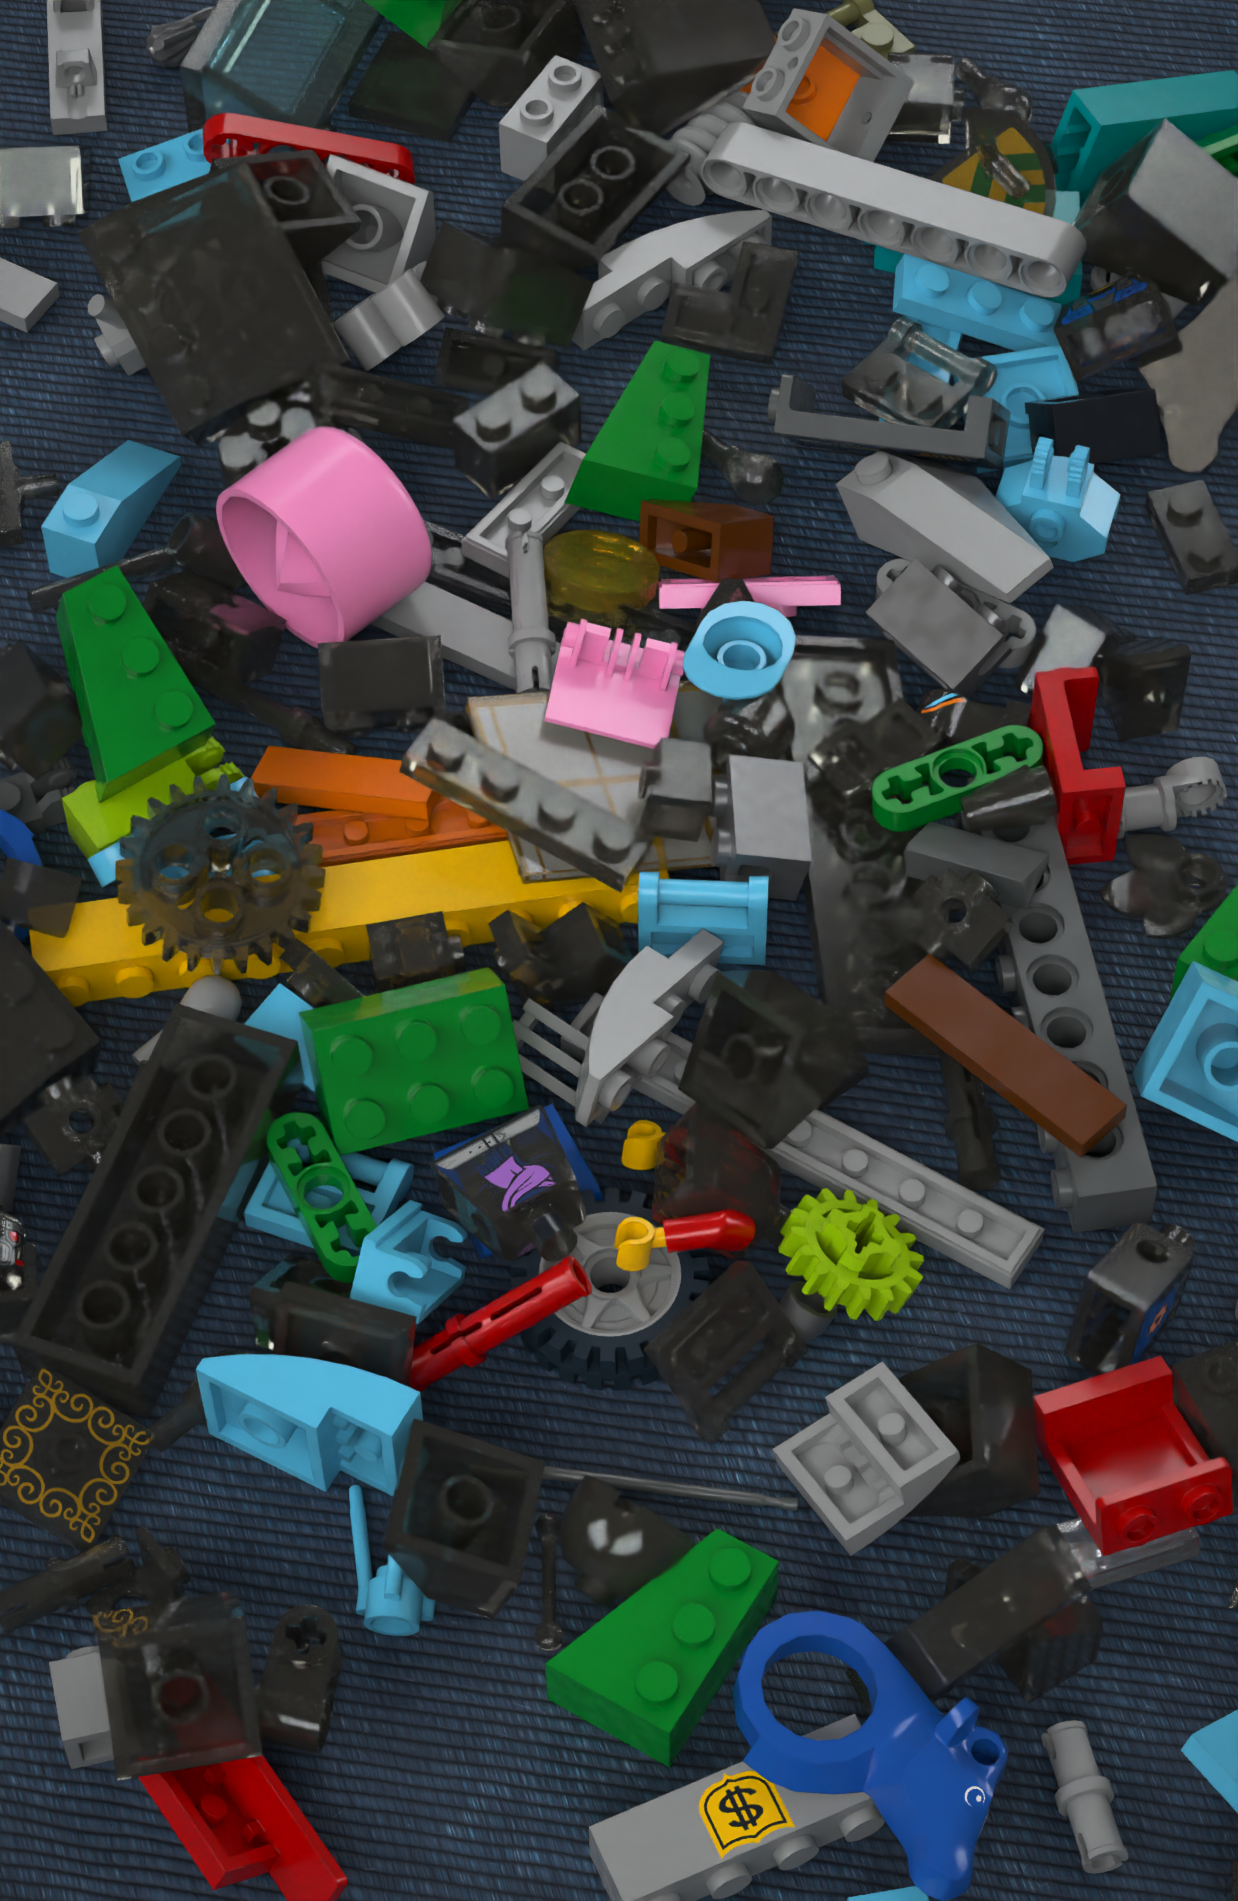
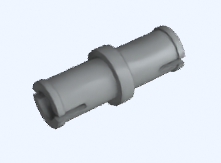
M1077 1720L1055 1724L1047 1729L1048 1733L1041 1735V1740L1047 1750L1059 1787L1055 1794L1058 1811L1063 1816L1069 1818L1082 1858L1083 1870L1092 1874L1111 1871L1120 1867L1122 1861H1127L1128 1852L1127 1848L1123 1845L1110 1806L1114 1799L1110 1780L1100 1776L1087 1737L1086 1725L1082 1721Z

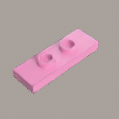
M834 575L753 577L722 583H715L702 578L661 579V582H658L659 608H701V617L705 618L710 611L725 603L750 601L763 603L778 610L785 617L797 615V606L841 605V584Z

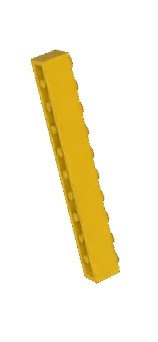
M643 820L660 870L659 879H669L657 820ZM509 840L27 910L33 970L42 1009L57 1006L73 1008L91 1001L118 997L140 998L151 992L185 987L190 988L195 981L207 975L221 976L230 981L245 978L260 980L271 978L279 973L306 969L329 970L341 964L373 959L390 961L407 954L434 950L456 951L467 945L501 940L517 942L529 936L561 931L578 933L586 931L591 927L622 922L638 924L639 873L522 884Z

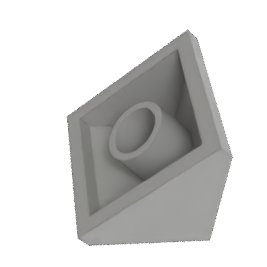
M330 154L297 263L377 293L410 268L412 269L419 263L428 261L437 249L433 192Z

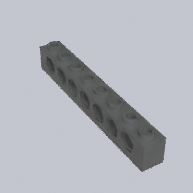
M1041 772L1038 780L1030 786L956 813L957 829L1049 854V862L1026 910L985 898L987 904L982 905V922L987 942L997 941L1000 955L995 957L998 987L1002 994H1011L1014 1007L1009 1008V1015L1127 1105L1125 1119L1087 1152L1096 1153L1103 1157L1096 1158L1084 1155L1080 1158L1037 1124L1041 1151L1043 1154L1052 1153L1056 1169L1051 1171V1186L1057 1209L1067 1208L1073 1233L1152 1222L1158 1186L1046 784ZM975 777L967 778V785L971 784ZM1056 1045H1059V1046H1068V1047H1071V1048H1061V1047H1058V1046H1056Z

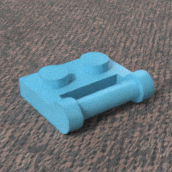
M640 872L638 890L639 952L646 946H649L661 955L669 958L704 929L724 942L718 963L765 965L769 876H749V882L659 879V872Z
M298 1138L288 1141L287 1147H293L296 1150L302 1163L311 1165L308 1145L303 1146ZM357 1152L340 1156L352 1179L377 1187L375 1193L360 1188L357 1189L378 1227L395 1212L399 1202L403 1201L413 1180L414 1165L396 1158L387 1163ZM269 1161L244 1211L246 1226L314 1248ZM322 1185L312 1189L305 1200L315 1208L327 1209L338 1204L343 1197V1193L336 1187ZM346 1224L338 1228L341 1250H347L351 1257L359 1256L361 1247L353 1245L347 1234Z

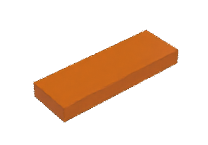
M268 746L251 776L250 782L260 801L428 820L446 784L444 765Z

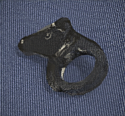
M1238 270L1189 325L1181 331L1171 334L1176 338L1141 353L1137 363L1149 388L1156 389L1158 415L1164 426L1168 442L1169 459L1176 468L1186 474L1207 472L1216 464L1219 458V447L1223 433L1238 412ZM1158 339V340H1156V341H1153V342H1151L1150 344H1153V343H1155V342H1157V341H1159V340H1161V339Z

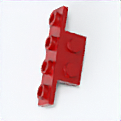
M196 1659L182 1662L158 1699L157 1708L184 1748L149 1757L137 1777L213 1890L269 1873L287 1901H336L348 1884L346 1875Z

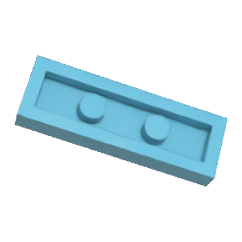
M906 253L896 266L893 312L1014 351L1060 344L1059 323L1061 320L1062 304Z

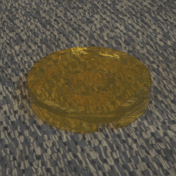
M574 530L557 535L545 544L543 552L545 581L548 580L552 583L551 592L562 601L582 609L612 612L619 611L621 603L634 602L632 609L642 607L655 596L660 565L655 555L637 541L620 534L600 530Z

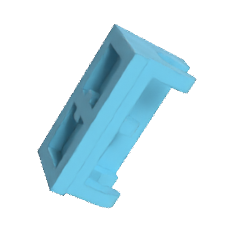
M409 1200L364 1237L349 1300L419 1324L463 1284L467 1268L451 1257L444 1258L439 1256L433 1248L434 1238L436 1236H443L451 1242L461 1243L467 1238L466 1231L459 1224L451 1220L422 1211L421 1203Z

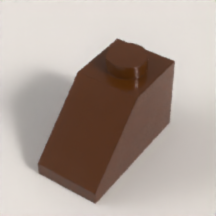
M654 499L641 500L638 559L715 583L771 575L774 516L734 504Z

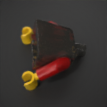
M697 1101L674 1125L670 1126L668 1132H662L659 1125L648 1120H639L628 1129L627 1139L623 1143L622 1164L627 1168L641 1171L650 1170L655 1167L652 1219L664 1227L654 1228L649 1221L641 1217L632 1216L625 1218L616 1230L614 1247L618 1249L616 1264L620 1269L633 1272L646 1268L650 1263L652 1248L667 1247L668 1254L708 1248L735 1260L743 1258L761 1239H764L776 1248L779 1247L785 1237L780 1233L781 1228L792 1210L780 1203V1166L776 1160L706 1105Z

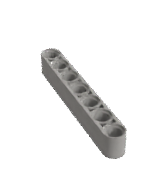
M729 123L718 137L700 170L701 178L706 186L722 197L903 254L906 253L1040 297L1052 298L1064 293L1087 248L1086 239L1081 231L1065 221L748 123Z

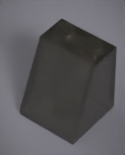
M1165 118L1100 172L1072 225L1081 231L1086 239L1087 248L1081 260L1125 278L1129 276L1141 282L1146 281L1149 283L1147 287L1197 307L1215 292L1221 296L1226 294L1238 281V178Z

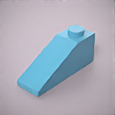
M127 440L69 483L41 526L50 573L83 583L116 565L118 566L181 466V457Z

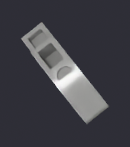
M748 210L704 216L650 232L598 258V280L568 298L570 339L580 348L586 350L600 340L612 337L624 325L645 312L655 310L669 297L674 298L686 309L702 298L714 295L723 285L748 269L757 268L766 258L771 256L772 215L766 210Z
M702 929L669 958L646 946L619 974L601 1003L579 1073L575 1095V1120L587 1127L606 1109L612 1112L617 1110L630 1094L632 1087L644 1076L652 1079L659 1073L671 1051V1046L666 1044L669 1032L677 1024L684 1010L694 1001L703 1003L712 994L720 980L721 971L716 966L724 944L722 940Z

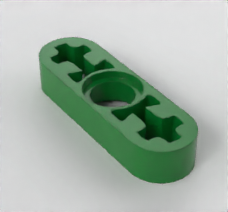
M1009 725L888 769L875 779L872 786L873 816L882 827L897 832L910 831L926 825L930 821H937L1030 786L1038 780L1042 772L1043 742L1040 736L1032 729L1020 725ZM1012 752L1015 757H1017V758H1024V757H1025V760H1024V761L1017 762L1014 757H1012V756H1005V757H1004V754H1005V753ZM962 769L970 772L975 777V780L965 787H951L945 784L940 777L949 770ZM993 769L992 774H987V771ZM928 782V783H929V787H928V785L925 786V787H922V783ZM899 794L904 801L911 800V803L902 805L897 798L890 799V796Z
M303 1112L285 1114L276 1119L267 1132L270 1164L326 1272L337 1281L353 1283L359 1256L351 1257L347 1250H341L337 1229L346 1224L347 1234L353 1245L362 1247L364 1237L372 1232L377 1225L321 1121L313 1115ZM298 1138L303 1146L308 1145L311 1165L304 1170L296 1150L293 1147H287V1142L292 1139ZM322 1185L336 1187L343 1193L340 1202L327 1209L315 1208L309 1205L305 1199L312 1189Z

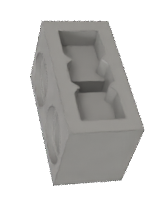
M555 55L499 122L501 172L549 191L604 123L603 74Z

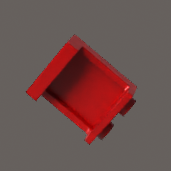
M1061 667L1052 671L1036 672L1029 728L1035 731L1043 742L1042 774L1068 865L1114 861L1126 789L1121 766L1083 770L1079 752H1085L1090 747L1099 686V676L1096 667Z
M1162 1356L1033 1396L1037 1446L1103 1557L1131 1547L1142 1546L1149 1541L1197 1525H1205L1215 1519L1233 1514L1232 1468L1224 1457L1213 1460L1209 1459L1173 1403L1172 1372Z

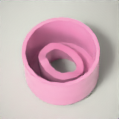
M315 427L308 430L225 489L217 499L216 514L223 540L245 581L264 606L282 625L299 639L315 648L325 651L338 649L417 590L429 576L432 565L430 540L421 514L410 494L390 467L371 448L356 437L334 427Z

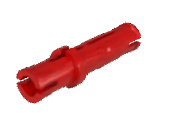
M568 1255L560 1263L522 1285L511 1289L503 1296L467 1317L462 1313L456 1314L446 1320V1329L410 1350L398 1354V1364L404 1378L413 1389L422 1392L429 1385L464 1365L472 1368L483 1363L487 1359L488 1351L524 1330L535 1326L540 1321L583 1296H589L592 1293V1286L585 1270L574 1257Z

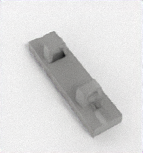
M47 0L50 120L53 135L108 131L102 0Z

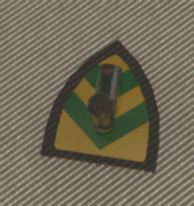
M1016 112L993 129L990 127L977 129L973 134L974 144L927 178L1052 218L1054 216L1056 183L1049 155L1034 131Z

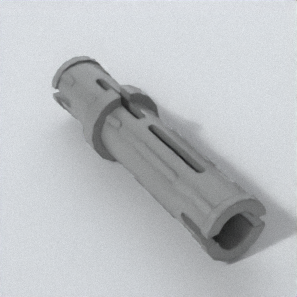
M521 531L510 534L505 540L513 633L508 638V648L510 656L516 660V699L518 702L533 700V684L538 686L539 700L549 699L553 682L551 656L556 652V637L549 630L543 556L544 539L542 535L534 531H527V553L523 552Z

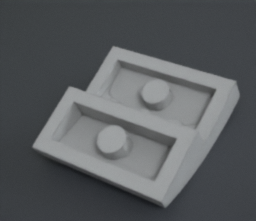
M883 1361L826 1396L830 1412L828 1415L773 1448L777 1465L850 1556L873 1542L912 1511L934 1490L960 1460L959 1451Z

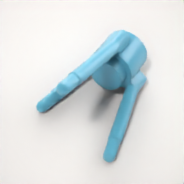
M352 1485L349 1488V1501L358 1581L356 1614L364 1616V1626L376 1633L391 1636L415 1634L419 1631L420 1620L432 1621L434 1618L436 1596L460 1538L467 1513L462 1508L456 1509L453 1513L423 1586L418 1582L419 1573L410 1567L403 1566L408 1523L409 1490L405 1487L398 1488L395 1493L394 1512L392 1514L388 1563L379 1567L376 1577L373 1578L363 1493L359 1485Z

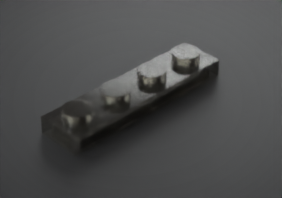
M433 717L403 756L399 772L620 893L647 857L652 847L655 836L436 717Z

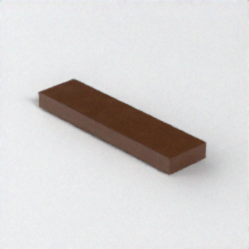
M930 953L885 991V1006L1080 1158L1125 1119L1127 1105Z

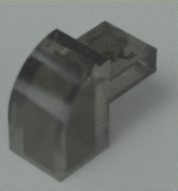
M585 902L580 903L544 930L510 910H506L488 923L498 947L494 951L495 960L503 973L510 980L514 981L523 1005L530 998L549 1012H558L585 1004L595 992L604 996L608 993L619 974L633 959L618 922Z

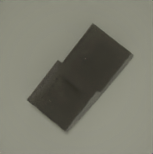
M899 697L862 725L855 718L810 750L807 753V760L850 801L871 793L875 779L882 772L940 751L942 738Z

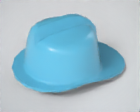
M750 601L725 603L710 611L699 624L685 652L682 667L688 680L700 690L723 698L725 704L732 705L735 701L748 702L758 700L770 693L780 682L794 653L796 635L791 622L772 607Z

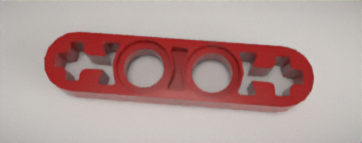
M236 113L214 115L203 126V154L206 161L221 169L320 187L327 166L322 161L332 154L347 157L350 161L360 165L364 163V166L413 185L415 183L413 156L407 148L395 143ZM253 143H257V149H254ZM279 145H287L297 150L294 154L287 157H276L268 152L273 147Z

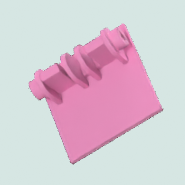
M582 618L580 624L567 622L563 632L544 721L665 752L680 676L684 672L682 666L685 651L677 650L678 643L671 642L670 644L647 638L645 647L640 648L642 636L640 633L635 632L632 644L629 645L621 643L624 629L617 628L614 640H609L611 628L588 623L586 619Z

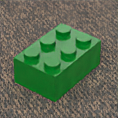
M489 967L299 1012L321 1122L339 1156L529 1110L506 987Z

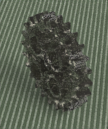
M221 774L216 790H208L200 776L194 777L193 794L187 796L175 784L170 785V804L167 806L155 798H149L147 800L149 819L135 815L132 816L130 819V833L134 837H121L120 855L125 859L116 861L115 865L116 879L123 882L117 886L118 903L131 904L126 909V923L128 926H138L145 923L142 929V944L148 946L160 939L164 940L162 960L166 962L172 959L179 951L187 953V971L191 972L198 966L201 958L210 959L213 974L218 976L223 969L225 959H233L236 967L243 974L247 973L248 956L254 953L267 966L272 964V944L274 943L289 952L292 951L295 940L292 929L304 933L309 932L312 916L307 911L320 910L322 893L316 889L323 888L325 882V869L317 866L322 863V845L309 844L313 840V824L310 822L295 825L298 805L293 803L278 810L276 808L278 790L275 788L266 792L261 798L253 796L254 783L253 779L250 778L243 783L239 792L232 791L226 774ZM224 827L232 830L236 835L230 839L221 840L213 838L207 832L214 828ZM255 840H261L263 842L257 843L246 850V847ZM170 866H178L189 871V874L183 878L171 879L162 875L160 871ZM266 869L274 871L281 878L274 882L265 883L253 878L252 874L258 870ZM232 870V875L228 877L226 874ZM213 872L214 875L209 878V873ZM195 898L194 902L186 909H180L177 907L180 905H184ZM212 909H224L232 913L234 917L226 922H214L206 918L204 914Z

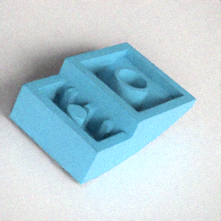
M237 1354L203 1358L196 1368L210 1435L327 1492L341 1470L395 1497L398 1488H407L427 1457L420 1392L384 1376L329 1361L277 1354Z

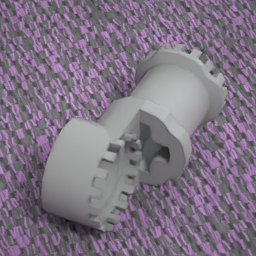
M1208 757L1188 758L1173 765L1165 776L1155 777L1153 784L1126 788L1117 839L1123 838L1127 831L1159 826L1163 831L1175 830L1177 818L1197 817L1198 811H1201L1202 816L1207 815L1206 809L1208 808L1212 812L1217 810L1216 803H1218V806L1224 804L1223 800L1227 798L1226 787L1218 764Z

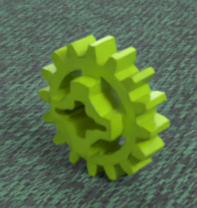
M828 1188L822 1189L816 1199L808 1194L805 1195L797 1208L792 1210L781 1228L780 1233L785 1237L778 1247L779 1253L792 1258L785 1269L787 1274L803 1276L806 1279V1283L801 1291L805 1295L814 1294L818 1291V1294L824 1298V1308L831 1311L837 1304L844 1305L850 1319L857 1320L863 1309H866L875 1321L881 1320L887 1310L894 1314L899 1313L923 1278L918 1269L924 1262V1257L919 1253L910 1251L916 1241L915 1235L899 1233L895 1228L900 1220L897 1214L888 1215L884 1218V1214L878 1211L877 1200L872 1198L867 1204L861 1205L857 1203L856 1197L851 1190L846 1189L840 1200H837Z

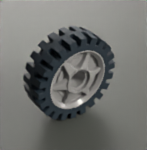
M605 1188V1200L595 1201L592 1190L578 1193L577 1205L574 1207L570 1205L566 1198L554 1203L552 1213H557L559 1217L569 1218L575 1224L568 1227L569 1230H562L549 1237L545 1243L542 1241L513 1256L510 1290L536 1277L570 1255L585 1270L592 1286V1293L587 1297L583 1296L540 1321L535 1326L521 1332L523 1344L528 1352L532 1354L537 1351L539 1364L549 1372L558 1366L562 1380L575 1384L579 1375L586 1377L587 1388L602 1390L604 1379H614L616 1391L630 1389L631 1377L638 1376L643 1386L656 1381L658 1368L660 1367L667 1374L672 1372L680 1365L681 1353L689 1357L695 1349L698 1334H703L707 1323L710 1303V1273L707 1256L705 1257L704 1248L669 1254L667 1247L652 1248L650 1263L646 1268L640 1271H625L616 1264L618 1249L614 1247V1242L619 1224L625 1218L635 1216L649 1221L654 1228L664 1227L652 1219V1208L648 1206L647 1194L633 1190L628 1202L621 1201L620 1188ZM543 1212L540 1213V1214L532 1221V1225L535 1223L536 1220H538L540 1217H542V1216H544V1215H546V1214L543 1213ZM607 1284H615L624 1288L615 1293H604L598 1290L599 1287Z

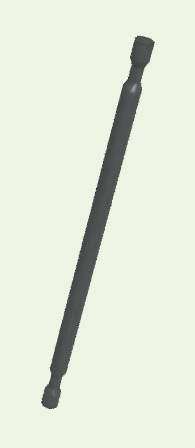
M470 1456L469 1470H494L507 1475L757 1507L775 1506L783 1510L796 1512L798 1508L799 1498L769 1497L763 1493L513 1461L495 1462Z

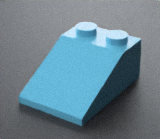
M1192 961L1132 1075L1141 1097L1238 1142V982Z

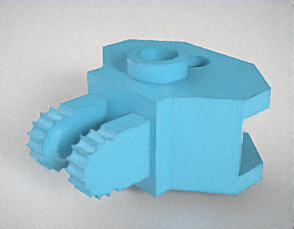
M1040 437L1035 448L1033 460L1004 469L995 497L1049 557L1076 562L1104 554L1112 519L1116 518L1120 494L1094 473L1095 464L1089 463V447L1076 445L1070 458L1055 456L1054 440Z

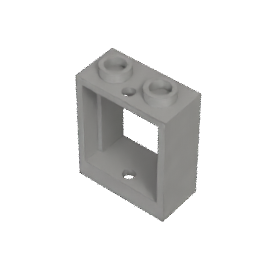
M794 8L788 20L781 26L777 37L778 40L763 69L754 78L752 90L742 108L777 133L874 162L915 81L828 14ZM819 45L860 75L827 142L785 112Z

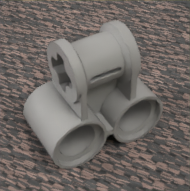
M424 261L402 273L377 293L367 297L332 325L363 368L369 371L399 348L408 345L445 317L443 311L453 301L454 291L452 283L439 266L432 262Z

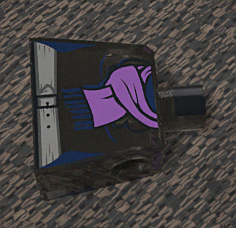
M541 1104L429 1163L446 1211L500 1260L514 1261L537 1249L544 1260L557 1262L570 1255L575 1249L578 1237L573 1228L582 1224L587 1214L574 1172Z

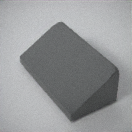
M931 821L908 843L904 851L907 876L1025 910L1049 862V854Z

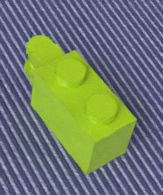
M212 736L208 739L205 746L101 803L98 801L95 788L96 780L83 783L74 792L62 798L68 832L86 859H89L115 843L245 776L233 762L230 764L226 762L216 769L213 768L222 761L225 750Z

